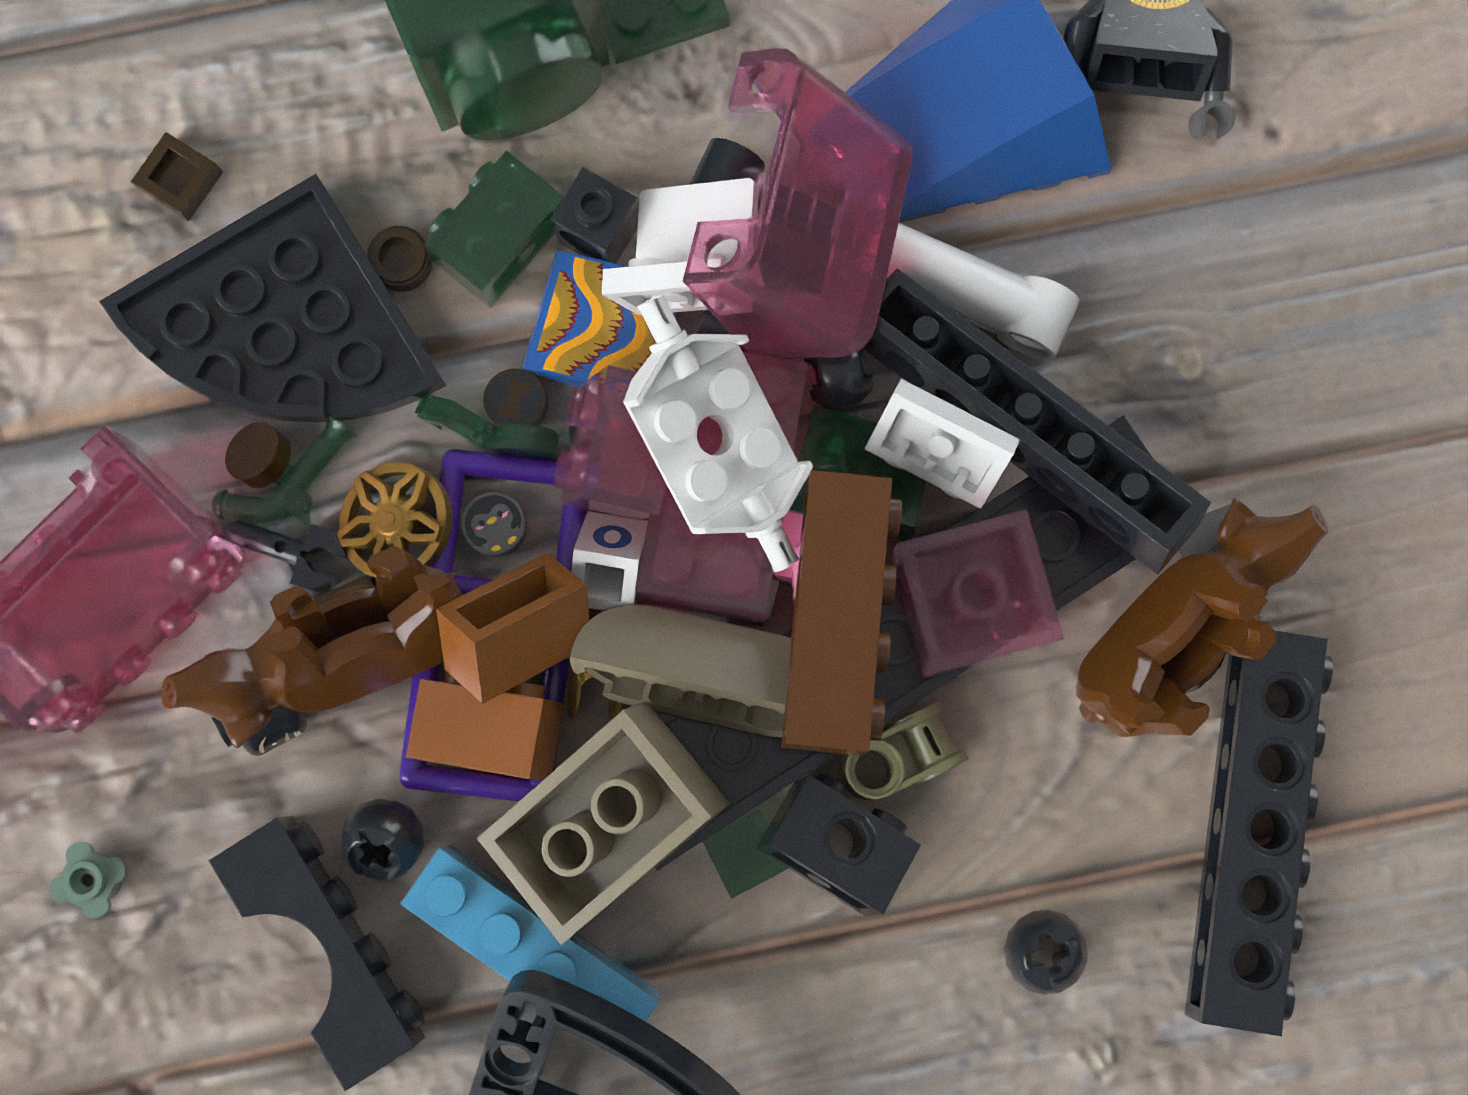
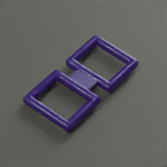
M450 449L445 452L442 457L439 481L444 486L451 502L453 514L452 529L443 553L431 567L443 570L446 573L453 571L465 475L565 486L556 560L572 571L574 547L588 511L592 473L586 464L461 449ZM435 506L434 519L437 520V509ZM454 575L463 595L494 580ZM568 658L539 673L541 674L540 685L545 686L543 699L564 703ZM440 664L412 676L399 771V781L402 786L412 790L519 802L543 781L485 771L427 765V761L406 758L420 679L438 682ZM558 738V743H557V749H556V755H555V760H554L553 771H554L555 768H556V760H557V752H558L559 738Z

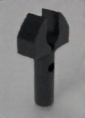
M237 520L231 525L228 532V540L231 544L288 563L293 571L290 584L311 592H317L342 582L341 579L332 575L316 572L312 563L305 559L307 554L315 555L320 551H329L336 556L349 560L344 548L341 547L336 533L329 529L312 524L308 535L294 539L251 523Z

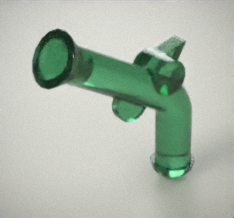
M329 414L326 428L294 466L288 464L284 473L275 481L277 487L269 496L265 498L229 493L227 489H222L213 496L211 501L213 514L221 520L226 517L267 523L291 512L311 528L310 509L313 501L306 490L344 444L358 438V436Z

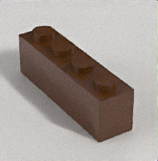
M811 470L805 486L781 748L862 756L869 752L870 741H881L884 727L885 702L884 700L874 699L876 672H887L891 644L890 632L879 631L881 606H892L896 585V566L885 565L887 539H898L902 513L901 499H891L892 478Z

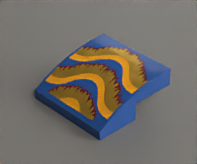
M559 250L555 252L522 370L576 389L589 387L621 399L625 398L631 380L652 354L649 347L656 343L642 315H637L602 295L603 269L625 266Z

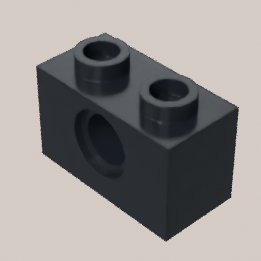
M818 774L817 778L808 775L796 780L756 848L865 917L883 915L921 844L905 835L907 826L895 816L877 808H874L870 813L850 800L853 794L852 791L838 780L824 774ZM835 823L846 827L853 839L852 851L846 859L837 856L829 845V832Z

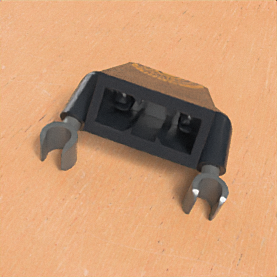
M1089 0L1068 21L1063 40L1092 90L1190 101H1201L1205 91L1204 106L1195 111L1189 119L1188 128L1191 136L1196 140L1204 136L1207 126L1206 114L1212 115L1217 121V139L1226 135L1234 126V110L1228 103L1223 101L1224 91H1230L1233 40L1229 30L1211 9L1205 7L1204 0Z

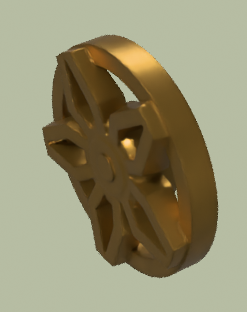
M390 462L379 465L369 471H364L354 479V485L343 502L339 518V531L337 532L338 541L354 566L363 573L375 578L377 575L368 568V560L360 549L374 548L373 553L375 554L389 549V547L397 546L409 553V545L411 544L416 546L428 545L417 559L423 565L431 567L443 553L451 534L453 514L448 493L433 474L413 464ZM405 475L394 484V488L383 481L391 476ZM416 482L411 498L409 500L406 499V492ZM372 487L379 490L381 497L376 504L373 502L370 494ZM428 489L435 500L437 520L420 510L425 505ZM360 504L370 511V516H356ZM423 524L435 531L431 534H420ZM369 525L370 533L365 537L356 538L355 533Z

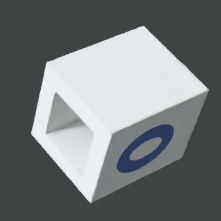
M587 512L574 547L571 572L587 584L588 608L606 611L617 606L636 604L644 578L651 522Z

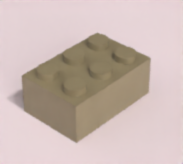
M645 701L622 710L482 833L477 840L562 945L593 922L728 807L730 803L652 707Z

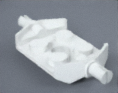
M664 293L659 294L637 306L656 343L649 347L652 354L631 380L623 402L692 533H746L748 538H758L774 572L784 570L791 566L790 563H796L799 560V556L795 553L782 527V517L788 513L813 465L811 461H797L739 346L749 342L747 335H687L685 329H680L664 298ZM706 417L715 420L722 431L721 446L713 455L704 452L697 441L698 426Z

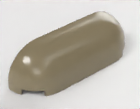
M634 604L617 606L601 612L583 626L575 639L570 654V663L573 671L576 674L587 672L593 678L605 684L602 695L606 698L630 706L647 701L652 709L657 712L750 733L782 737L791 638L658 607Z

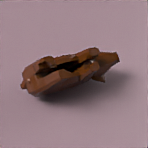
M1235 497L1217 529L1218 543L1209 551L1181 558L1166 569L1129 606L1086 655L1080 665L1075 687L1076 696L1081 700L1079 710L1083 718L1089 723L1101 722L1111 733L1120 737L1140 736L1155 732L1163 735L1191 736L1209 718L1210 707L1202 702L1191 701L1186 694L1196 691L1209 681L1221 667L1226 654L1239 658L1258 660L1262 659L1276 643V632L1267 622L1260 621V613L1263 606L1268 602L1265 597L1268 595L1267 591L1269 588L1285 582L1296 574L1316 545L1328 533L1327 523L1318 507L1311 505L1302 512L1288 516H1257Z
M397 546L372 554L367 562L371 572L377 575L376 587L363 584L346 588L328 596L319 604L305 589L297 586L274 595L270 604L276 618L271 627L252 646L244 649L227 648L211 652L181 671L166 676L162 684V703L168 709L179 707L194 708L220 720L235 749L239 748L268 724L271 719V711L284 708L307 713L324 711L377 692L444 662L436 608L463 594L452 571L446 573L443 570L423 565L421 561Z

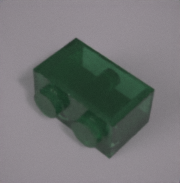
M507 150L495 163L489 161L478 169L469 183L468 190L470 192L455 209L447 208L436 217L428 231L429 239L424 243L434 263L490 308L555 234L551 218L564 199L562 194Z

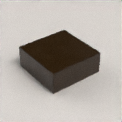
M165 132L130 182L147 196L189 221L223 171L215 162Z

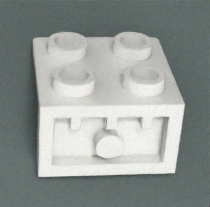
M751 178L643 190L639 196L636 258L629 260L628 267L603 269L602 295L637 315H642L637 306L664 293V298L672 313L753 306L758 184Z
M901 378L865 450L884 459L891 466L904 469L941 488L946 494L962 499L981 509L1014 455L1020 439Z

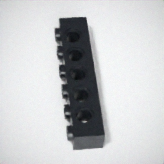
M898 268L855 313L857 336L865 340L867 350L865 351L903 380L1020 439L1015 453L1010 460L1011 463L1157 575L1199 527L1211 504L1208 499Z
M1274 630L1277 634L1276 643L1262 659H1246L1233 655L1228 657L1185 1015L1202 1024L1282 1037L1283 1022L1291 1018L1295 1005V987L1293 982L1288 979L1291 954H1296L1299 951L1303 936L1302 918L1299 914H1296L1299 888L1305 887L1310 874V854L1307 849H1304L1306 823L1313 821L1318 805V790L1315 784H1311L1314 758H1318L1321 755L1325 743V724L1323 720L1319 719L1321 694H1325L1331 684L1333 662L1330 656H1326L1328 639ZM1272 683L1282 686L1289 698L1288 709L1282 717L1272 713L1266 702V693ZM1267 746L1273 748L1281 759V771L1277 778L1271 782L1264 778L1258 766L1259 756ZM1260 811L1266 812L1274 825L1273 836L1264 846H1259L1254 841L1250 831L1251 822ZM1258 876L1266 887V899L1259 909L1251 912L1244 904L1243 888L1251 878ZM1251 942L1258 951V965L1250 975L1240 977L1235 968V955L1240 947Z

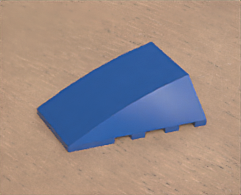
M951 0L809 122L811 132L857 215L862 214V221L873 226L877 221L881 224L884 217L901 223L944 213L950 207L971 202L978 205L999 200L1001 195L1031 188L1034 191L1059 186L1061 181L1082 176H1088V179L1109 174L1112 170L1095 95L1041 0Z

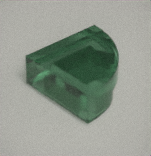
M426 394L421 398L414 413L418 414V418L440 430L442 427H446L467 439L468 443L483 449H492L502 430L457 402Z

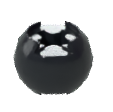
M829 331L815 337L804 349L805 366L811 365L812 369H814L816 384L812 385L813 390H810V395L814 402L826 409L846 410L861 403L873 390L872 374L865 375L861 356H864L863 350H867L864 339L850 331Z
M375 799L360 804L345 820L341 832L342 855L353 872L373 879L391 880L405 875L418 861L424 847L423 825L413 809L406 804L403 805L393 800Z
M1049 909L1032 911L1018 919L1008 932L1004 947L1006 965L1014 980L1028 991L1042 995L1061 993L1073 986L1083 974L1088 959L1086 939L1078 924L1065 914ZM1043 935L1047 940L1061 946V951L1052 955L1054 966L1047 968L1037 960H1031V953L1040 949L1038 938Z

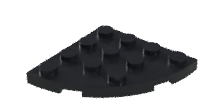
M314 174L99 301L115 326L130 343L171 378L197 394L221 405L259 417L290 422L353 420L389 412L416 402L447 386L317 174Z

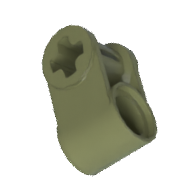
M939 700L888 725L889 729L883 731L881 741H870L869 752L880 756L886 765L887 773L882 785L876 789H869L861 785L855 774V764L859 755L844 754L840 761L839 776L841 783L852 791L854 797L864 800H876L888 797L914 783L919 784L958 766L969 758L965 750H957L940 716L944 708Z

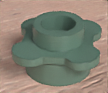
M78 842L72 844L66 851L67 863L60 877L53 879L49 885L50 896L56 903L70 902L81 907L84 915L88 918L103 917L110 911V900L118 893L122 881L127 876V866L120 857L95 853L90 843ZM86 874L93 876L94 881L91 886H86L83 883V878Z

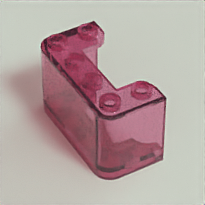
M105 425L80 448L92 461L88 474L77 469L68 478L76 488L0 561V712L17 730L59 733L70 728L74 733H77L88 727L103 712L105 705L102 701L119 684L126 686L136 680L151 663V658L148 655L165 638L172 640L186 631L198 616L194 609L212 592L219 594L229 588L244 570V567L240 564L245 553L244 549L137 443Z

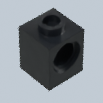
M582 167L551 218L558 243L579 255L616 264L638 228V197Z

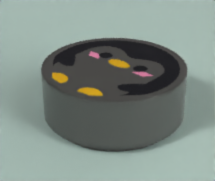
M488 492L477 496L468 504L462 516V531L466 541L477 552L488 557H503L513 553L523 543L527 533V518L523 509L512 497L500 492Z

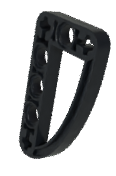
M537 970L521 971L515 974L508 983L498 1003L469 1095H578L540 1080L557 1028L559 1027L622 1059L663 1085L675 1095H740L730 1083L702 1059L651 1024L585 989ZM527 1001L538 1005L533 1023L521 1020ZM500 1046H517L529 1055L531 1061L527 1063L515 1062L505 1056Z

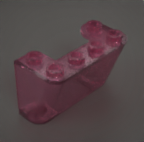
M773 48L742 52L727 108L733 115L774 111L781 120L757 218L697 222L682 282L732 335H747L749 342L742 344V346L754 359L842 357L851 355L868 343L877 325L913 160V148L909 141L788 49ZM753 83L760 93L751 92ZM728 239L738 241L736 253L728 263L720 267H708V256L718 243Z

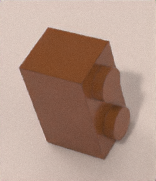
M546 553L436 608L445 670L483 704L570 657L578 633L589 621L587 584Z
M445 671L444 682L420 679L406 758L525 779L544 780L553 771L565 703L543 699L545 686L522 682L482 704L447 671Z

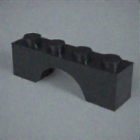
M294 816L276 817L208 861L242 918L263 914L290 918L305 926L321 943L330 964L331 992L327 1007L310 1034L344 1091H347L426 1038L419 1027L425 1023V1018L411 993L406 989L398 992L386 972V969L391 966V961L382 943L371 932L364 935L352 915L357 910V904L347 885L338 876L331 879L318 857L324 854V849L314 830L305 821L297 823Z

